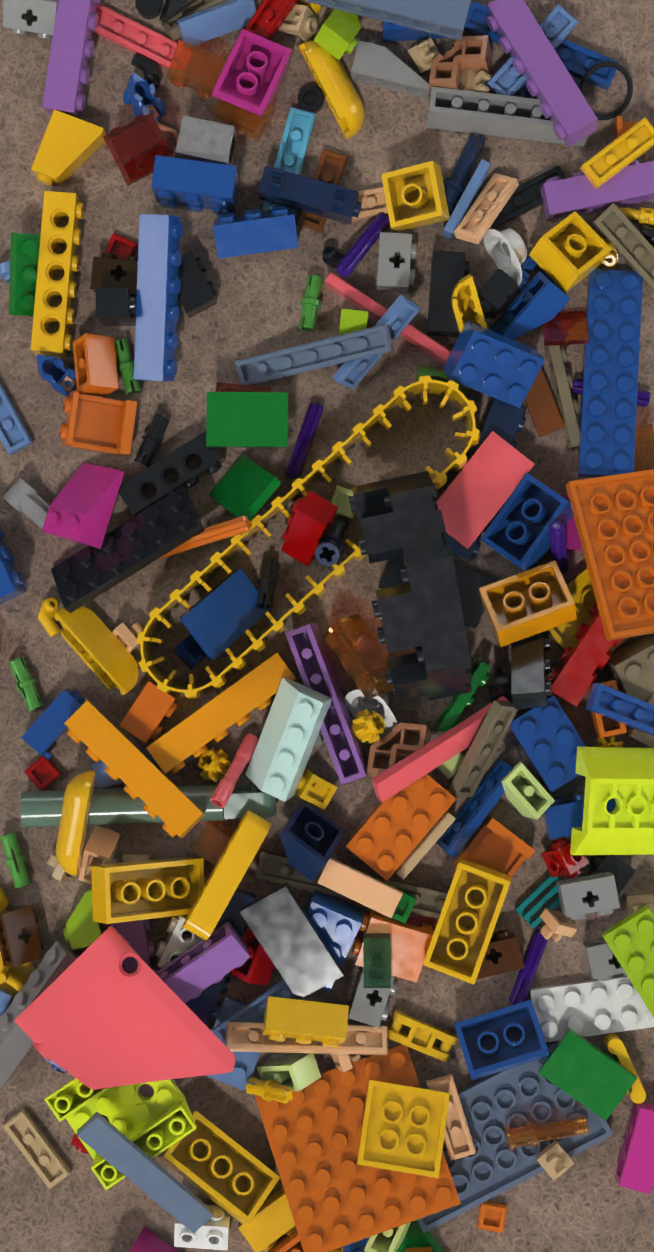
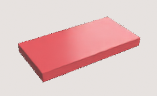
M492 431L436 502L438 510L442 512L446 533L463 547L469 549L516 489L525 474L535 464Z

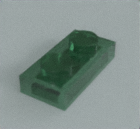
M363 933L364 988H391L390 933Z

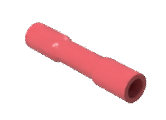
M246 734L228 771L224 778L220 780L210 798V802L219 808L225 807L238 778L254 754L259 740L255 735Z

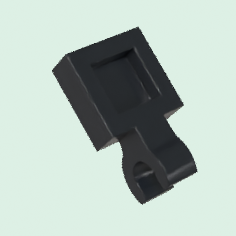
M504 666L493 667L496 685L488 686L490 703L502 696L509 700V702H513L511 681L508 682Z

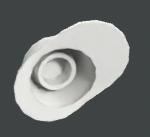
M511 228L502 231L489 229L483 237L488 254L495 261L498 269H502L519 286L522 281L521 265L527 258V247L523 239Z
M364 680L357 689L347 693L345 705L355 719L357 718L356 713L365 709L369 712L375 710V713H379L383 717L385 729L384 733L379 734L380 738H384L397 725V720L388 706V694L381 686L371 684L369 680Z

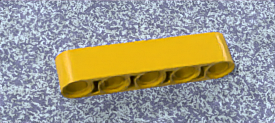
M250 810L246 811L186 917L182 928L206 941L208 940L272 825L271 822Z

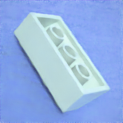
M283 677L245 774L262 792L284 802L292 798L296 793L332 701V698L286 677Z

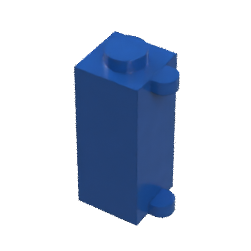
M64 689L21 738L40 755L50 760L53 755L48 750L68 729L64 723L84 704L85 697L76 689L72 691Z

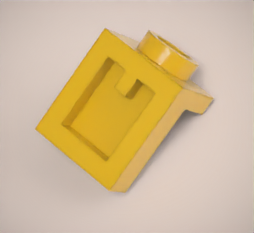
M305 768L295 794L325 810L338 787Z

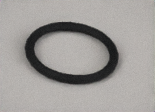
M603 61L588 69L580 81L579 89L584 96V87L589 76L603 67L615 68L624 75L628 88L627 96L622 106L610 114L601 115L594 112L598 120H609L620 115L629 105L633 95V83L629 72L622 65L612 61Z

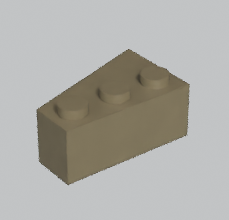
M654 633L643 635L611 653V657L605 665L610 678L616 680L618 691L642 701H646L654 693Z

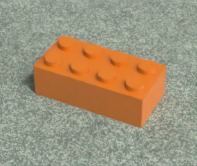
M427 773L384 802L380 801L346 841V847L388 881L454 803L456 798Z

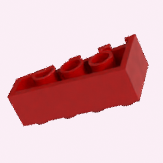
M596 600L588 610L590 617L586 624L582 622L574 633L576 640L571 647L567 645L559 658L562 660L557 670L553 668L552 673H549L547 676V680L551 679L552 693L576 707L597 678V674L594 673L596 668L601 670L610 659V647H615L618 642L622 641V639L606 640Z

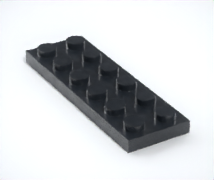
M183 486L110 531L104 536L101 549L87 546L53 567L51 572L64 609L69 613L74 612L204 530L188 491Z

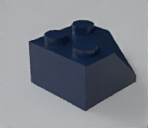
M302 800L289 816L279 834L290 866L312 881L327 864L346 830L305 800Z

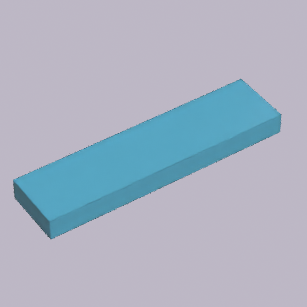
M290 107L274 165L275 168L300 175L316 113ZM264 201L262 209L263 211L271 212V207L279 205Z

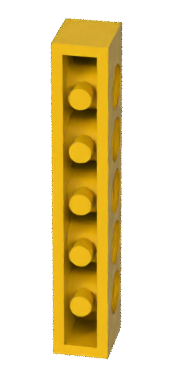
M44 191L31 351L35 355L67 357V350H72L73 337L69 334L70 324H74L75 309L71 308L72 298L77 296V282H74V271H79L80 264L79 255H76V247L81 245L82 230L78 229L79 219H83L84 203L80 202L81 200L76 193ZM61 218H69V223L65 227H57V223ZM66 244L67 248L64 253H55L57 245ZM64 270L65 273L61 280H53L52 277L55 271ZM55 296H61V304L57 307H51V299ZM51 323H60V328L56 333H48V327Z

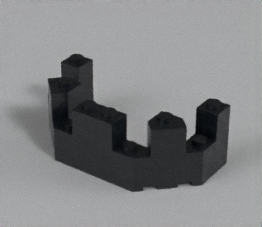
M428 471L353 486V496H349L348 499L351 513L357 512L358 519L361 521L363 538L358 539L361 555H367L369 564L400 557L404 558L405 563L404 567H400L403 585L375 590L377 600L371 601L374 617H380L382 625L377 627L380 644H386L388 653L413 647L416 650L414 653L387 658V668L384 669L385 673H383L386 689L392 688L396 701L426 694L429 701L472 692L471 683H469L472 682V673L469 668L471 667V658L450 545H447L446 538L444 537L446 528L442 512L438 510L437 503L434 502V499H438L435 485Z

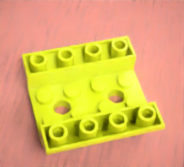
M577 746L575 773L585 776L586 779L582 827H572L570 854L654 855V748ZM614 798L616 802L613 811L608 812L607 802Z
M74 1078L44 1099L58 1121L61 1122L66 1118L76 1135L77 1130L98 1112L100 1115H105L114 1127L152 1159L197 1129L185 1096L173 1079L94 1090ZM143 1084H148L152 1086L154 1094L150 1097H144L140 1094L139 1087ZM81 1140L94 1160L91 1169L105 1190H108L125 1178L121 1172Z

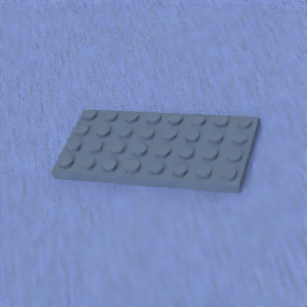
M554 1041L547 1045L549 1055L559 1041ZM548 1057L488 1075L457 1091L476 1154L450 1161L445 1142L443 1143V1153L461 1204L418 1219L417 1221L423 1233L545 1171L535 1156L553 1141L557 1140L567 1154L572 1157L613 1135L607 1121L538 1073V1070Z

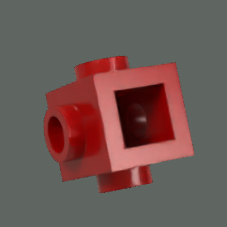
M566 837L551 843L552 847L540 853L551 877L566 876L567 879L573 878L582 872V867L589 864L586 855L570 854L571 840H567Z

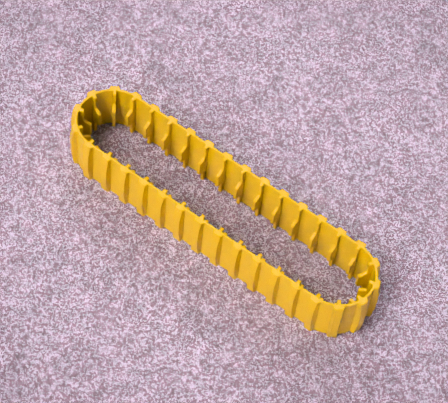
M429 375L420 376L418 382L406 387L398 386L391 392L388 403L384 406L382 404L377 405L371 410V418L366 423H357L351 429V436L345 442L338 441L331 447V454L324 461L316 460L311 465L312 472L303 480L300 478L295 479L291 483L292 490L283 498L277 496L271 501L272 508L262 517L256 515L250 520L252 523L250 531L230 538L232 544L222 553L216 551L210 557L211 563L203 571L195 570L190 575L191 581L182 590L175 588L169 594L170 601L162 608L156 606L149 612L150 620L143 632H138L136 642L140 644L142 658L139 666L142 672H148L157 682L158 690L165 694L171 691L183 692L187 698L192 699L200 697L203 689L207 687L221 688L227 682L226 674L233 668L242 669L247 664L245 657L254 649L262 651L267 646L265 639L272 632H283L286 629L285 621L294 612L299 615L306 611L305 602L313 595L321 597L326 593L324 585L333 577L341 579L346 574L344 567L353 559L361 561L366 556L361 555L360 547L358 548L347 539L345 543L351 548L353 553L339 566L336 563L331 565L333 571L318 585L307 575L305 578L314 589L298 603L287 593L285 596L294 607L280 620L275 619L267 611L265 615L274 625L259 639L249 629L246 630L245 633L250 637L253 644L240 656L228 647L225 651L233 662L220 674L215 672L210 666H207L205 669L212 679L208 684L198 687L195 673L189 674L190 684H188V687H182L174 684L175 676L178 673L177 670L173 669L168 678H165L157 669L156 665L166 660L165 656L153 660L151 652V642L161 644L164 642V639L152 637L159 622L162 621L167 628H172L173 625L166 615L174 607L182 603L188 610L192 608L185 597L200 584L210 592L212 588L205 579L220 566L228 574H231L232 570L225 561L239 548H242L251 556L252 553L244 544L260 529L268 538H271L272 534L265 528V525L279 512L289 520L291 515L286 511L285 507L299 494L305 498L308 494L305 488L319 476L330 484L332 480L325 473V470L337 459H340L342 462L344 461L349 467L352 461L346 456L345 452L357 441L369 449L372 443L366 437V433L377 423L381 427L384 426L387 430H390L392 425L386 419V415L397 405L400 409L404 408L409 412L412 407L406 398L420 394L422 404L425 405L428 402L427 393L440 395L444 398L439 407L443 409L447 401H451L460 410V412L452 415V421L464 419L466 423V433L455 432L453 439L461 440L462 444H466L461 455L457 451L454 453L448 447L444 453L450 459V465L444 471L439 473L437 470L434 471L429 465L424 470L428 471L436 490H439L447 482V473L450 471L459 472L467 464L466 452L479 443L480 430L475 426L474 415L478 411L473 400L468 401L464 394L458 390L459 384L452 380H449L447 383L432 380Z

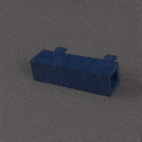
M265 166L258 190L260 200L278 205H287L289 208L350 225L353 217L358 218L362 202L358 201V191L286 172L275 167Z

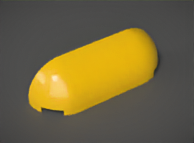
M313 40L298 45L346 140L351 138L363 126L365 108L341 60L336 59Z
M468 274L456 284L451 297V305L459 333H461L466 321L487 329L473 277L471 274Z
M83 606L72 613H69L64 608L56 612L55 620H60L64 629L60 634L108 689L111 690L115 687L120 690L121 695L128 693L137 683L139 676L138 665L131 653L92 610Z
M94 770L85 771L75 776L68 783L63 798L55 850L56 858L61 868L66 873L75 877L80 875L96 771Z

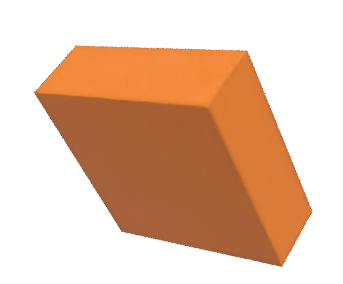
M493 1201L481 1203L478 1212L477 1229L503 1233L508 1208L507 1204Z

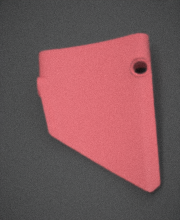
M113 925L100 935L14 1020L33 1041V1046L48 1061L52 1060L88 1088L94 1090L169 1079L224 1074L232 1072L235 1066V1055L146 964L140 954L130 946V943ZM126 957H134L138 961V968L135 971L128 972L123 968L122 963Z

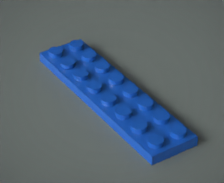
M594 269L588 275L578 477L596 478L634 472L643 278L636 271Z

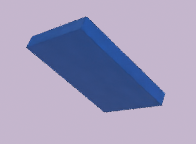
M237 568L194 604L192 608L181 615L179 619L208 658L214 660L271 609H266L265 601L264 609L256 607L258 591L243 570Z

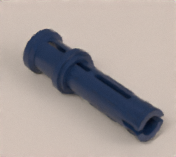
M475 134L469 136L450 177L443 180L449 215H452L453 207L458 197L462 196L465 191L463 184L485 144L484 139L479 137L476 145L473 146L477 137Z
M338 517L336 520L334 518L328 533L322 536L315 551L316 559L322 565L331 566L339 560L344 546L343 537L348 528L346 519Z

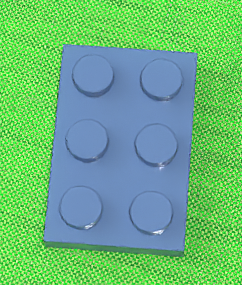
M226 995L214 1027L243 1008L247 1003ZM232 1052L236 1058L232 1072L206 1075L246 1091V1083L249 1084L248 1079L253 1074L261 1052Z

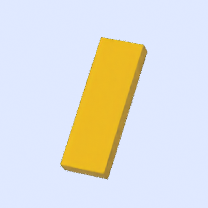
M644 117L582 164L580 169L593 186L598 189L654 146V127Z

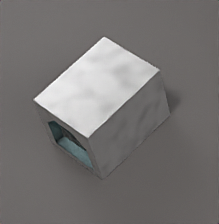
M183 115L175 151L177 158L232 165L237 141L235 126Z

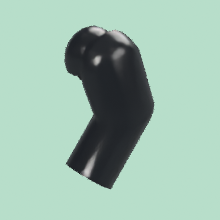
M136 53L131 65L143 71L144 79L148 82V85L154 84L155 89H157L161 82L159 66L143 55Z
M328 246L322 251V259L326 265L336 269L346 254L334 250V247Z

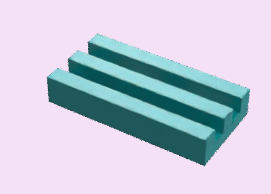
M551 875L546 877L515 907V910L533 929L543 921L540 917L543 911L533 920L531 916L558 892L557 884L527 912L523 909L553 881H559L558 877H551ZM559 895L546 908L554 910L560 905Z

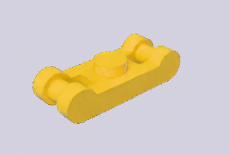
M394 1010L391 1017L393 1019L391 1027H387V1038L438 1060L448 1062L451 1056L449 1051L451 1046L456 1044L457 1035L415 1019L401 1011ZM403 1025L410 1027L407 1035L400 1032ZM436 1038L442 1040L439 1048L433 1046Z
M616 1033L606 1034L603 1041L610 1053L615 1054L618 1063L637 1075L626 1048ZM638 1075L637 1080L627 1092L630 1099L636 1104H640L646 1099V1092Z

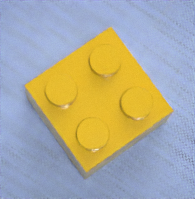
M429 161L381 174L392 229L401 232L450 220L442 171L439 164Z
M574 211L544 234L529 256L566 293L594 269H597L612 249Z

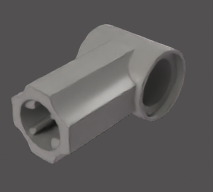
M20 477L3 498L16 510L26 514L42 529L50 504L38 495L39 492L35 488L31 487L27 481Z

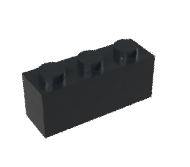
M433 250L426 335L458 337L460 334L451 305L453 289L459 280L469 274V261H465V252Z
M545 632L511 643V695L515 709L548 707L547 696H552L551 679L547 680V673H552L551 658L546 657V651H551L550 635H545Z

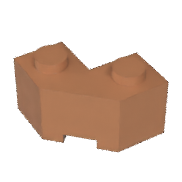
M488 35L462 36L461 41H455L453 43L454 47L445 55L439 54L432 60L429 80L430 88L432 89L433 86L460 90L461 73L468 68L476 73L484 71L490 75L493 55Z
M399 723L392 729L393 731L370 746L367 773L374 778L401 761L402 755L409 756L431 741L432 733L428 726L410 723Z

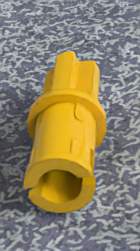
M250 1077L248 1081L255 1083V1085L246 1083L248 1094L261 1096L265 1101L275 1100L286 1104L293 1099V1090L290 1087L277 1084L275 1080L269 1079L265 1081L256 1077Z

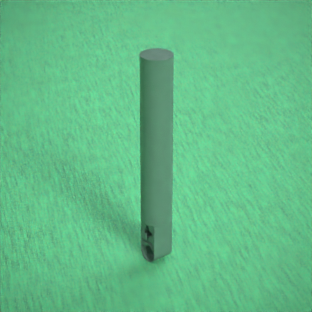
M218 784L176 786L205 814L200 821L242 819L247 810L262 818L271 817L276 814V798L262 792L255 784L235 785L224 808H219L210 802V798ZM123 788L93 789L88 825L165 822L158 815L153 819L142 808L145 803L139 797L134 800ZM65 790L23 791L20 802L22 826L24 828L59 826Z

